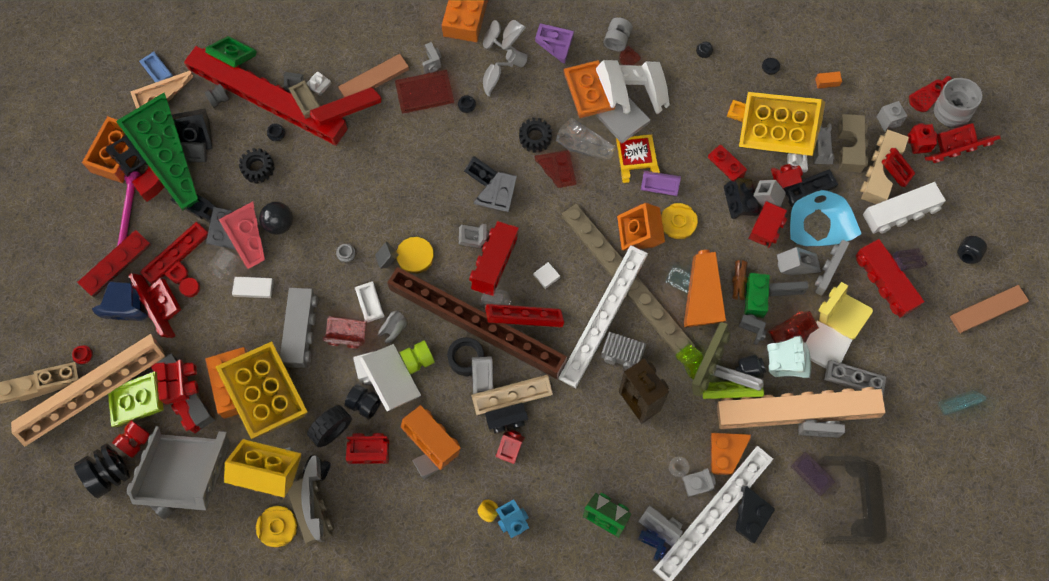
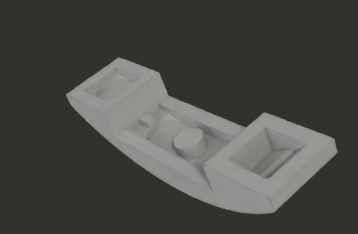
M312 456L305 469L302 481V509L311 534L317 541L324 542L323 520L315 518L313 481L321 480L320 459L317 456Z

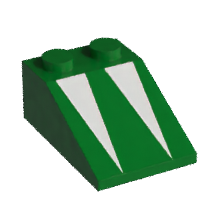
M595 493L585 507L583 518L619 538L631 513L628 512L629 508L623 504L618 503L616 505L612 503L609 496L600 493V495Z

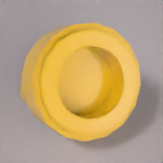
M485 499L478 507L477 512L484 521L492 522L498 516L496 509L499 507L494 501Z

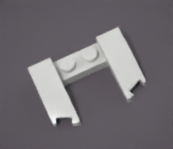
M603 60L596 68L611 108H614L616 103L622 105L623 113L628 114L631 111L626 85H644L656 114L662 111V105L665 108L670 105L667 84L660 62L646 61L642 66L619 65L617 60Z

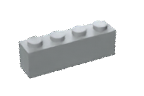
M289 288L280 358L285 367L307 368V362L311 361L309 344L313 343L311 328L312 325H315L316 321L313 311L314 307H317L318 296L315 295L312 289Z

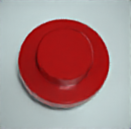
M85 345L77 346L72 352L74 362L80 365L88 363L93 355L92 350Z

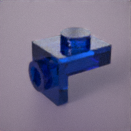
M642 530L638 541L656 548L653 561L656 562L658 558L662 559L667 547L663 546L665 540L657 537L658 533L652 530Z

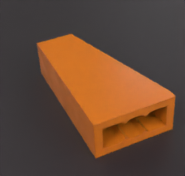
M701 250L693 257L684 327L716 324L726 321L716 252Z

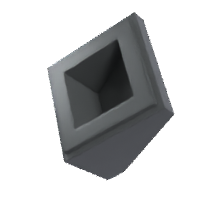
M385 242L375 254L381 269L388 268L399 255L388 242Z

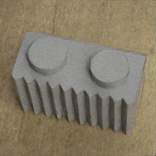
M609 332L601 358L608 364L614 365L619 363L623 365V368L629 369L642 360L646 343Z

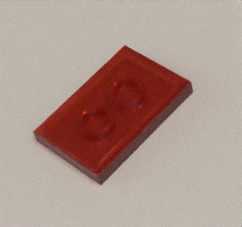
M447 70L395 80L402 114L454 103Z

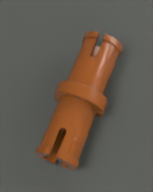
M740 260L735 261V275L732 277V282L734 283L732 298L737 300L738 292L740 300L745 299V284H747L748 278L746 277L747 262L742 260L741 268Z

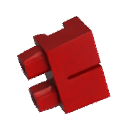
M181 360L169 364L165 362L156 363L157 379L159 381V400L167 405L189 400V395L199 393L198 383L196 381L188 382V376L197 375V366L194 363H183Z

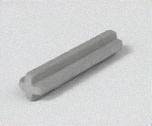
M717 365L714 376L756 390H761L764 386L763 379Z

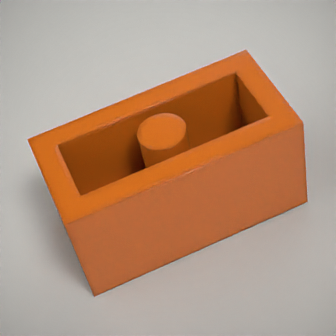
M840 71L820 73L816 76L818 89L838 87L842 83Z

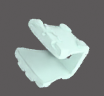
M801 336L767 345L769 372L774 377L795 376L810 378V352L807 343L803 342Z

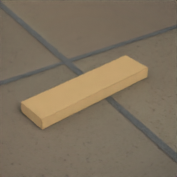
M547 374L471 396L476 415H480L500 408L553 395Z

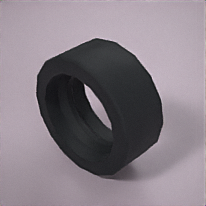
M459 338L448 349V363L451 369L458 375L471 376L472 366L467 368L459 366L455 361V353L462 346H470L476 350L478 357H485L484 350L481 344L474 338Z

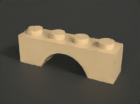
M888 129L884 136L880 135L876 144L879 146V149L874 151L871 161H874L873 166H869L866 172L868 180L863 182L860 192H863L861 199L874 204L888 200L893 183L884 174L882 160L886 159L885 156L891 153L889 151L891 148H896L902 155L909 139L908 136Z

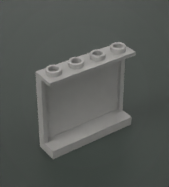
M156 426L153 434L149 436L146 450L142 452L141 462L135 468L134 478L127 487V495H129L132 504L207 510L230 443L227 432L219 431L216 439L161 435L159 427Z

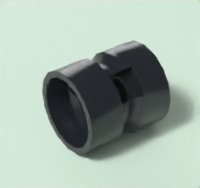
M356 384L348 393L344 405L353 411L359 410V414L369 420L374 416L382 401L374 392L368 393L367 388Z

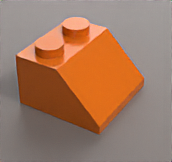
M644 203L617 216L623 251L628 250L630 245L638 249L653 248L665 242L660 207Z

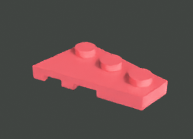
M253 201L218 219L247 269L265 260Z

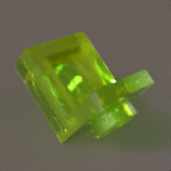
M688 344L675 357L684 365L688 376L694 380L704 357L700 351Z

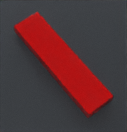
M370 87L310 110V116L319 126L379 104L382 98Z
M195 222L145 266L140 273L153 285L157 280L165 276L164 273L176 262H181L207 239L208 232L198 222Z
M486 304L485 308L488 323L563 327L564 325L561 309Z

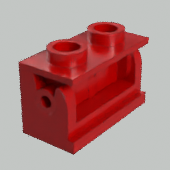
M766 201L748 239L761 245L769 243L767 248L772 243L776 244L780 233H777L779 227L783 228L787 221V218L784 217L787 210Z
M355 433L347 437L349 442H347L346 462L348 464H389L390 440L385 434L374 433L372 436H365V434Z

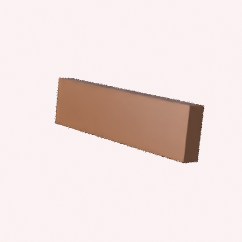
M398 54L338 86L343 97L370 87L374 89L408 71L409 66L403 57Z
M1017 285L951 315L950 318L959 333H963L1028 303L1029 300L1020 286Z

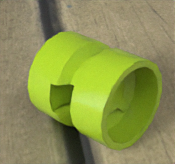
M425 340L415 344L413 349L407 348L400 351V355L410 375L419 371L421 366L426 368L435 363Z

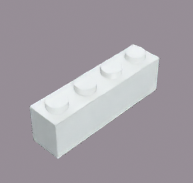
M933 182L868 207L863 216L873 234L877 232L882 234L889 231L892 226L897 225V227H901L910 219L916 221L924 217V214L928 212L934 214L940 211L941 206L946 200L936 183Z

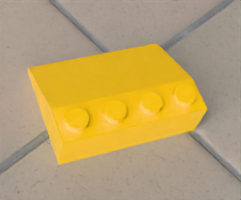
M748 92L739 147L813 156L823 120L825 101L822 99Z
M269 342L216 366L219 376L251 440L295 422L307 414V410L273 342Z

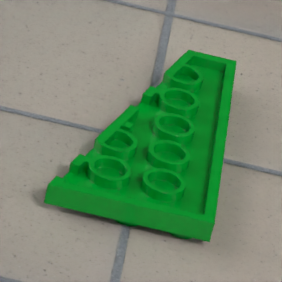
M165 92L117 120L116 122L181 210L184 211L198 202Z

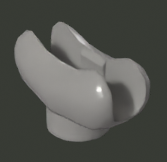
M399 311L390 313L378 332L379 336L384 333L390 335L385 343L392 342L406 328L407 322L405 317Z

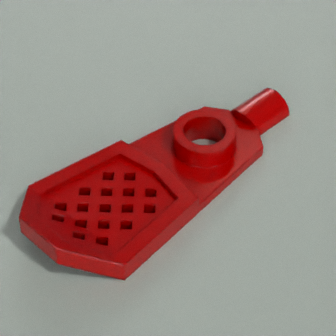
M947 76L943 80L937 79L909 95L910 105L917 111L927 112L937 101L944 85L952 80V78ZM935 85H939L941 89H937Z

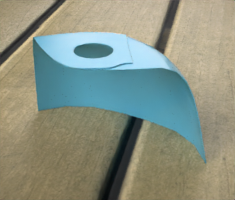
M826 190L814 192L797 200L792 208L790 235L791 240L803 246L840 244L843 240H853L862 234L848 202L844 197ZM818 196H826L824 202L816 203L814 201ZM818 209L831 220L828 236L820 241L814 239L804 230L803 223L806 216Z

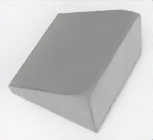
M426 454L412 460L423 480L439 470Z

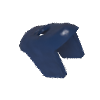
M109 282L102 303L92 308L95 315L104 319L142 321L149 317L141 312L140 296L130 283Z

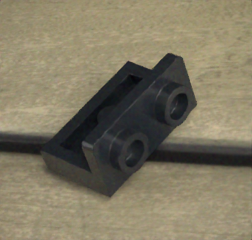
M737 178L735 181L731 180L724 185L731 219H736L740 215L757 216L760 214L757 199L754 197L755 190L751 179Z
M523 403L485 413L489 432L494 431V434L506 431L505 428L512 426L514 429L523 427L528 422L527 412H525Z

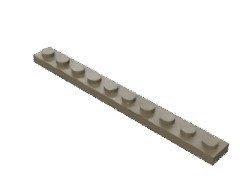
M577 204L573 205L561 214L562 218L613 278L623 259ZM636 276L627 296L680 359L694 349L695 345Z

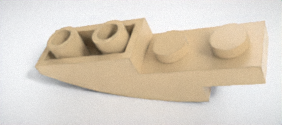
M72 362L34 371L33 375L0 382V404L15 400L22 402L66 388L79 379L76 363Z

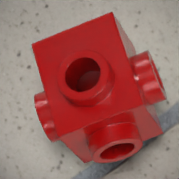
M917 124L908 133V143L911 144L913 154L930 153L937 145V132L934 131L933 124Z

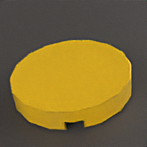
M674 203L665 208L661 215L663 231L671 238L685 239L696 230L698 224L697 215L686 204Z
M410 237L404 240L396 251L399 254L396 259L400 268L408 273L417 274L426 271L432 265L434 258L432 246L428 241L420 237Z
M269 507L257 519V536L262 543L269 547L278 548L285 546L296 535L297 519L293 512L285 507Z

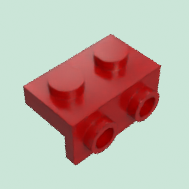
M721 144L708 154V159L729 179L735 181L737 178H744L747 169Z

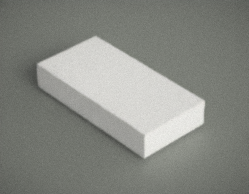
M235 277L232 295L234 297L271 298L274 280L272 278Z
M373 281L355 287L365 322L368 323L383 318L384 314Z

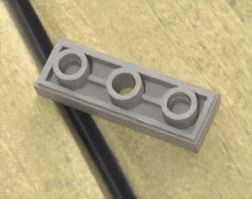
M843 240L839 245L835 244L830 252L833 257L831 261L827 259L822 268L825 271L824 275H819L814 284L817 286L815 291L817 294L822 296L826 291L849 242Z
M829 360L827 363L824 380L859 391L866 387H874L875 390L881 389L883 396L886 383L885 376Z

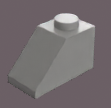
M796 247L777 255L778 268L783 274L791 276L821 272L817 254Z

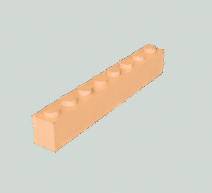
M149 334L12 421V434L24 447L165 358L162 347L153 335Z
M866 387L862 391H854V389L850 388L836 393L833 390L822 391V394L804 392L796 396L793 393L782 394L781 397L764 395V397L753 399V397H742L741 400L723 398L717 404L719 429L799 424L805 422V420L826 422L881 418L886 412L882 390H875L874 387Z

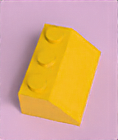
M242 439L225 461L224 483L285 497L293 485L301 453Z

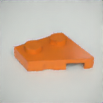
M711 433V473L732 475L751 435Z

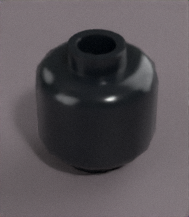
M967 236L963 239L957 250L958 256L965 263H978L986 253L987 244L978 236Z
M757 355L739 359V366L735 367L736 371L760 379L766 373L762 357L758 358Z

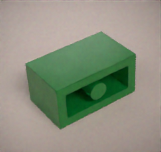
M749 274L745 294V315H754L757 318L765 317L768 312L770 275Z

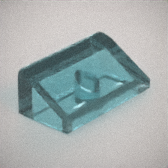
M674 264L665 282L688 294L691 272Z
M972 390L939 401L938 405L942 414L946 416L976 406L987 398L985 395Z

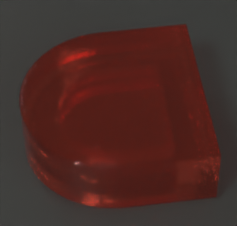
M629 46L619 56V61L622 65H635L641 59Z

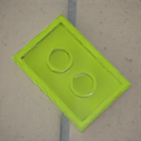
M154 371L128 381L108 393L111 427H120L128 424L131 420L136 421L164 410L163 402L159 400L157 372Z

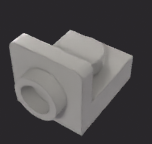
M708 468L682 477L688 497L712 491L716 484L713 473H709Z

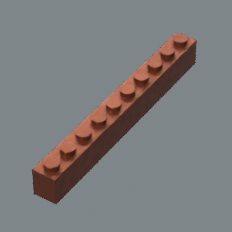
M399 267L395 269L387 282L390 291L555 379H558L566 365L567 356L506 324L488 323L486 313Z

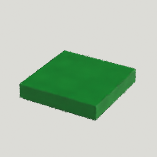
M227 36L207 46L205 53L235 68L255 57L257 50Z

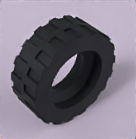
M336 405L325 411L312 423L307 431V436L318 448H322L333 442L348 428L352 417L341 405Z

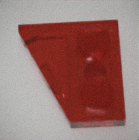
M569 150L535 156L536 163L543 168L546 175L553 180L557 188L576 185Z

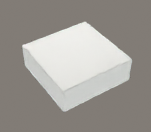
M549 262L533 273L534 277L545 289L560 278V275Z

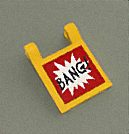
M652 134L632 136L624 143H621L616 138L623 183L630 182L629 170L650 168V172L660 173Z

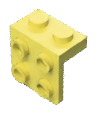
M841 282L837 288L834 287L831 290L828 302L824 301L820 306L819 322L853 340L872 315L873 309L847 295L848 285Z

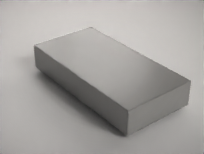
M492 356L472 357L473 394L493 389Z

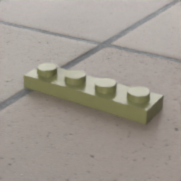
M720 322L692 382L693 395L701 397L703 391L708 389L709 378L711 374L714 375L717 368L716 362L722 358L723 347L730 340L731 333L728 332V324Z

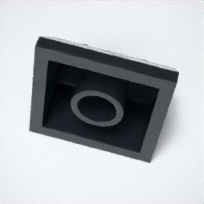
M206 108L172 114L180 142L205 143L206 150L213 149L210 122Z

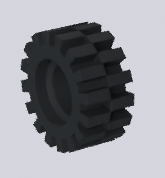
M532 118L531 122L527 119L526 123L523 122L522 127L519 129L520 144H522L524 149L527 148L529 152L533 150V153H536V150L542 152V149L546 150L547 145L550 146L552 141L550 124L547 125L545 120L542 122V118H538V121ZM537 130L543 136L539 140H532L528 135L531 131Z
M252 148L253 152L247 150V155L242 154L243 159H239V168L244 178L248 179L249 182L252 183L254 181L255 184H258V181L263 183V179L266 178L268 180L270 179L269 175H273L272 170L275 169L274 162L267 151H263L260 148L257 151L256 148ZM262 161L263 167L260 170L252 171L250 169L253 162Z

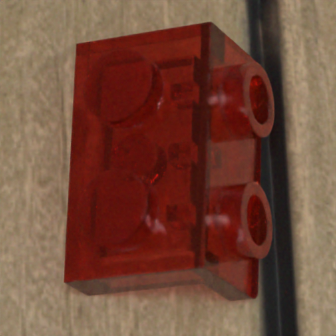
M328 316L326 336L323 337V341L328 342V345L332 346L347 344L348 348L357 349L365 344L367 321Z

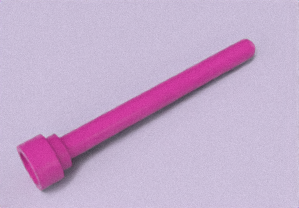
M136 171L130 173L128 177L125 175L124 178L127 190L118 245L127 238L135 190L132 181L141 176Z

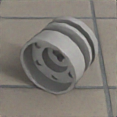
M954 78L948 81L935 102L933 109L935 117L939 122L949 127L966 125L982 101L983 95L980 87L975 82L965 78Z

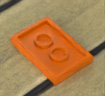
M599 60L564 69V75L579 118L615 109V107L611 108L596 71L600 64Z

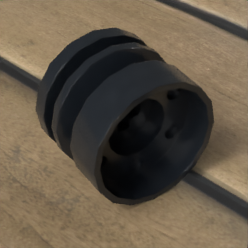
M109 444L101 446V451L98 449L93 451L95 460L85 456L74 463L79 479L85 488L97 499L111 491L109 481L115 486H119L121 480L125 482L130 479V474L124 460Z

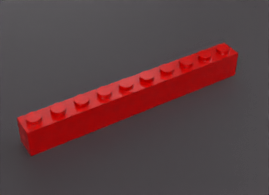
M195 46L184 61L188 70L216 85L221 84L222 88L337 146L348 130L343 118L319 126L311 116L305 119L292 94L286 92L284 88L271 84L263 77H257L250 70L245 71L241 69L239 65L234 68L205 53L206 48L202 49Z

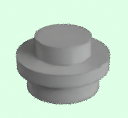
M342 244L336 251L337 258L341 262H350L355 257V249L350 244Z

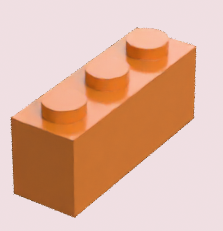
M420 405L402 419V430L439 470L443 469L458 456L461 449L458 441L446 433L444 426L433 419L429 410L424 409Z

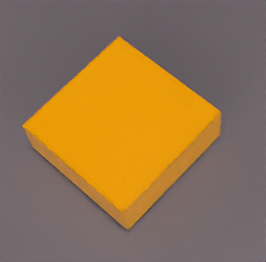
M733 100L727 117L743 122L746 104Z

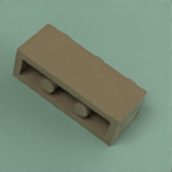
M302 478L293 482L288 495L306 544L312 545L319 541L311 534L304 518L301 501ZM314 480L315 518L323 520L324 539L332 536L331 530L334 527L331 519H326L324 511L327 508L324 500L319 499L317 492L320 491L317 481Z

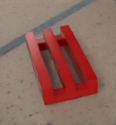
M891 148L889 150L891 153L885 156L886 159L882 160V164L900 186L906 187L915 172L896 148Z

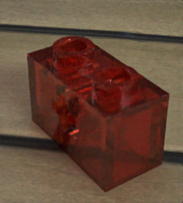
M804 311L796 313L768 332L774 343H780L796 336L804 338L819 327L811 312Z

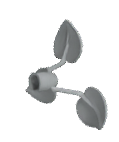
M493 20L490 28L485 33L483 39L484 48L489 49L495 43L503 50L508 51L506 54L508 62L491 64L484 74L483 87L486 95L489 97L501 74L500 66L513 67L514 64L522 68L527 62V54L511 46L526 29L524 25L516 20L510 21L505 28L502 44L496 39L501 31L498 21Z

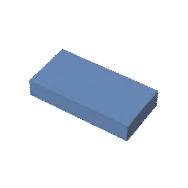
M155 52L139 61L155 83L173 77Z

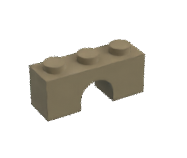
M842 114L838 122V138L847 139L853 145V147H843L839 153V171L861 173L864 167H867L868 156L865 155V150L868 147V140L865 139V134L867 133L868 124L865 123V116Z

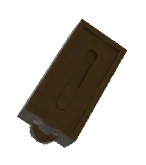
M645 358L624 371L619 388L620 395L641 424L661 411L669 394L667 383L664 379H659L656 375V368L651 362H647Z

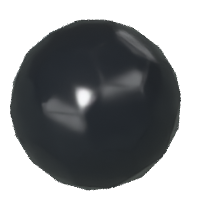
M270 202L260 211L259 221L265 231L273 235H280L290 229L293 223V214L284 203Z

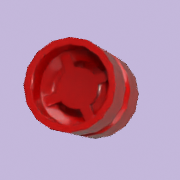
M131 420L125 426L124 433H119L112 443L122 452L134 458L141 450L140 445H145L148 441L150 433Z

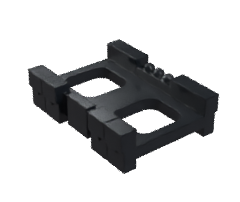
M126 135L110 146H106V152L121 166L120 169L127 177L141 166L147 165ZM121 142H125L129 149L119 154L114 147ZM136 156L140 160V164L130 168L126 160Z

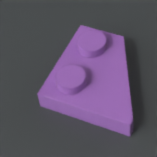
M540 23L535 42L559 61L565 63L574 31Z

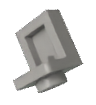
M432 42L425 44L426 53L430 60L422 63L425 74L429 72L434 73L441 68L439 49L434 48Z
M482 224L480 227L461 225L459 227V245L481 248L489 237V232L486 231L487 225Z

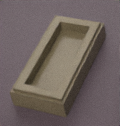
M305 80L289 88L305 119L310 117V110L320 107Z

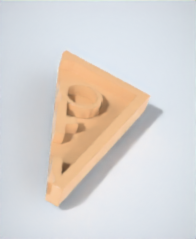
M187 71L131 91L136 109L164 92L167 102H169L193 78L192 72Z

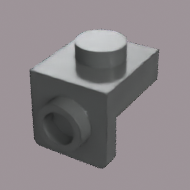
M743 315L738 327L756 333L753 344L757 345L760 340L763 341L767 330L764 329L766 322L758 320L754 315Z

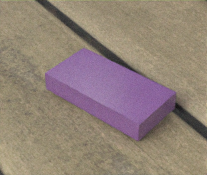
M644 171L641 190L677 196L681 176Z

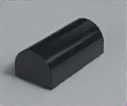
M476 156L472 157L464 170L465 173L485 187L498 173Z

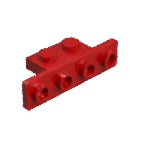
M969 123L938 133L937 140L940 152L926 156L925 161L941 162L944 161L946 156L951 158L961 155V152L965 150L966 152L975 151L978 149L977 146H990L995 144V140L1001 138L1000 135H992L977 140L974 123Z
M131 273L129 275L131 284L140 296L141 303L147 309L149 318L155 324L157 333L161 337L174 338L175 333L168 320L182 309L166 280L160 278L149 287L144 276Z

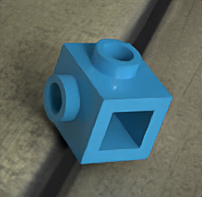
M514 499L496 509L501 519L498 521L503 533L507 531L511 538L529 528L526 522L529 519L524 508L520 509Z

